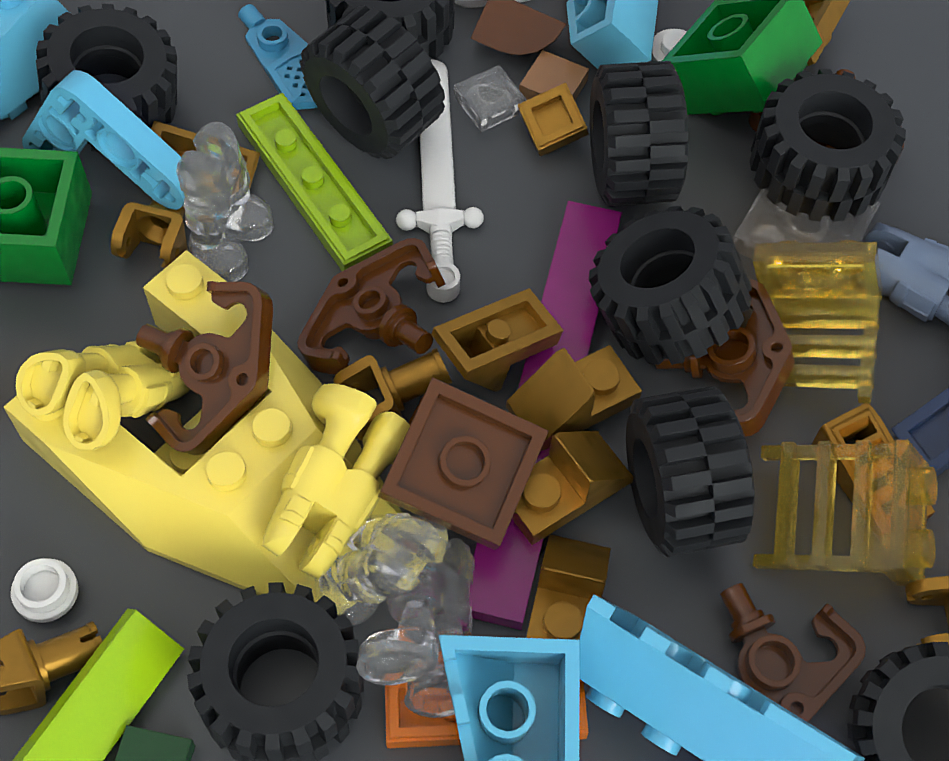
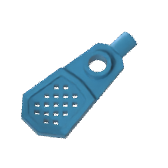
M252 4L242 7L238 17L249 29L245 35V40L278 93L283 92L296 110L318 108L306 87L300 66L302 50L308 43L280 19H265ZM271 36L280 37L278 40L275 41L266 40L268 37Z

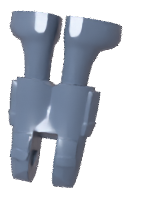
M876 223L865 237L866 246L859 248L850 262L849 268L852 273L863 281L867 288L873 289L884 297H890V301L895 305L903 308L925 323L927 320L932 321L935 316L949 326V296L947 295L949 293V246L939 244L937 241L928 238L923 240L896 227Z

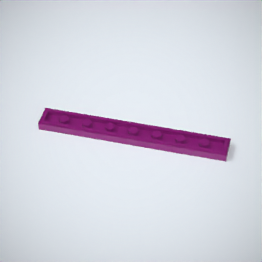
M573 201L567 202L541 303L564 331L557 345L526 358L518 389L556 351L562 348L567 350L574 362L588 356L599 311L590 292L592 286L589 282V271L596 267L593 259L597 251L606 249L605 241L613 233H618L622 212ZM550 447L539 453L535 463L549 455ZM511 519L498 549L493 550L477 542L459 615L522 630L543 539L531 545L513 519Z

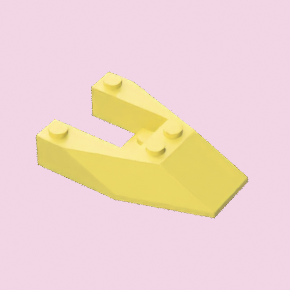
M187 250L143 287L155 325L168 333L179 328H186L192 331L195 337L201 334L213 333L228 338L243 324L247 316V310L243 304H236L229 310H225L213 303L211 293L207 292V282L227 281ZM273 330L271 336L269 381L266 392L204 454L193 455L176 451L167 443H164L153 453L121 425L119 426L118 433L109 444L94 450H80L73 446L66 437L63 427L65 407L48 415L35 416L29 414L22 407L17 395L4 406L21 439L148 552L243 590L254 586L257 595L269 593L268 583L283 582L285 591L289 594H294L297 584L312 589L315 603L323 595L327 596L336 603L338 613L413 534V529L400 508L380 498L366 525L357 535L351 536L336 561L319 579L299 570L301 560L315 535L301 526L298 534L280 556H276L262 546L267 526L282 496L280 490L284 475L287 474L300 447L319 445L325 430V425L312 410L313 396L319 387L322 386L320 380ZM201 410L183 427L187 430L195 428L200 422ZM356 438L343 458L347 469H352L362 451ZM379 476L377 481L380 483L381 490L384 483Z

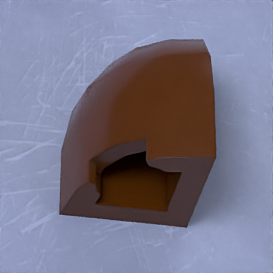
M487 0L471 39L500 52L513 55L540 52L555 42L561 35L566 23L515 0Z

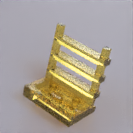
M843 240L831 243H799L796 241L756 243L753 264L757 281L766 288L784 328L864 329L863 336L788 334L794 357L861 358V365L794 364L784 387L857 388L858 403H871L872 389H874L875 381L874 365L877 358V331L880 325L879 309L883 292L877 242Z
M908 439L895 440V443L872 444L869 440H856V444H833L831 441H818V445H797L794 441L781 442V445L761 446V458L764 461L780 460L774 554H754L753 567L757 569L883 572L897 585L907 586L911 582L924 579L925 568H932L934 566L936 553L935 537L932 529H926L927 505H935L937 500V475L935 468L929 467V464ZM800 460H817L811 555H794ZM837 460H855L850 556H832Z

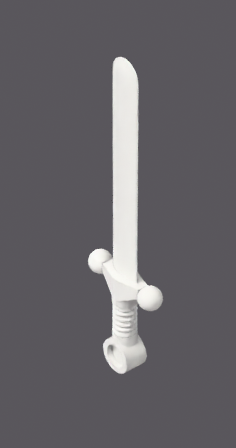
M431 59L433 66L440 76V84L444 89L445 100H443L445 108L440 117L420 134L423 211L415 213L410 209L401 210L397 214L396 223L400 229L405 231L419 227L430 234L431 256L446 285L438 288L434 281L426 284V289L431 299L445 303L454 300L460 292V272L453 263L452 232L465 225L468 228H478L483 223L484 215L477 207H470L465 211L456 210L448 70L443 62Z

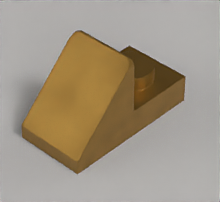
M528 288L435 326L431 335L465 380L497 392L501 390L512 364L557 345L564 330L532 290Z
M611 345L574 362L567 350L562 348L556 351L506 401V407L511 414L548 430L540 450L541 452L550 447L552 436L556 433L583 431L630 407L635 399L641 397L642 390Z
M598 431L558 432L552 436L549 455L535 463L512 519L530 544L533 545L632 483L634 477Z
M549 535L526 638L580 640L586 607L594 594L602 598L607 579L611 548Z

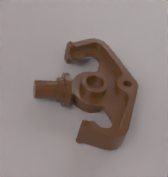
M417 238L402 240L338 273L331 279L297 342L299 351L313 370L336 375L342 369L349 366L350 357L342 347L324 348L328 338L345 328H352L369 339H380L390 347L404 344L417 354H424L431 348L433 336L417 325L416 312L409 306L403 305L400 294L391 286L400 270L411 265L417 267L415 275L418 280L426 284L435 281L438 288L446 285L433 257L422 240Z
M750 279L752 290L749 291L752 299L750 308L753 312L745 328L730 329L727 332L730 339L721 346L716 344L706 349L708 354L696 359L695 355L685 357L684 363L671 365L669 359H664L660 365H656V369H685V372L691 373L693 378H702L703 369H706L713 378L720 382L742 384L748 396V403L745 407L734 410L745 437L754 435L764 426L795 363L790 338L766 288L762 283Z
M243 281L207 282V292L211 293L213 303L225 310H229L236 304H243L247 310L245 321L231 337L227 338L213 333L201 334L195 337L194 333L186 328H179L168 333L150 324L143 325L137 334L136 344L139 347L157 354L162 367L166 371L171 373L179 372L185 386L202 396L200 422L193 429L187 430L181 423V414L168 409H162L158 413L151 412L146 418V421L176 451L199 455L210 450L267 390L273 303L268 293L252 283Z
M743 583L733 585L720 593L734 621L730 625L733 631L728 636L732 643L742 641L744 643L737 660L740 680L807 722L812 719L854 672L865 657L866 646L863 637L827 603L813 617L811 624L818 638L828 639L834 644L836 656L832 661L806 662L797 647L789 639L767 632V629L772 627L776 621L772 614L765 615L763 610L756 609Z

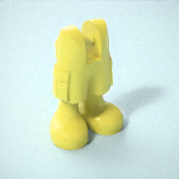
M136 341L126 342L125 345L120 346L114 344L88 346L82 353L65 349L41 352L29 357L22 364L16 376L17 398L29 414L43 416L65 407L63 427L66 437L73 446L80 450H94L109 444L118 433L121 417L132 416L133 418H138L151 411L155 412L168 402L182 397L190 390L185 386L179 372L171 373L166 371L162 367L159 356L139 347Z
M324 384L319 387L313 396L312 410L325 425L322 439L319 445H306L298 450L287 474L284 475L280 490L282 496L267 526L262 544L273 554L280 556L291 544L301 526L315 535L301 560L299 570L316 579H319L330 569L351 536L357 535L366 525L368 518L380 499L378 497L380 483L377 479L388 465L393 464L410 427V424L395 412H382L372 420L363 437V449L352 469H347L343 458L358 433L370 419L377 405L375 399L366 393L340 384Z

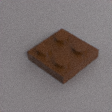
M432 377L378 497L496 550L502 543L548 434V430Z

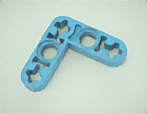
M81 70L70 72L50 91L22 139L24 149L75 151L80 154L89 141L153 200L168 209L177 210L181 208L198 190L200 185L194 169L100 82Z

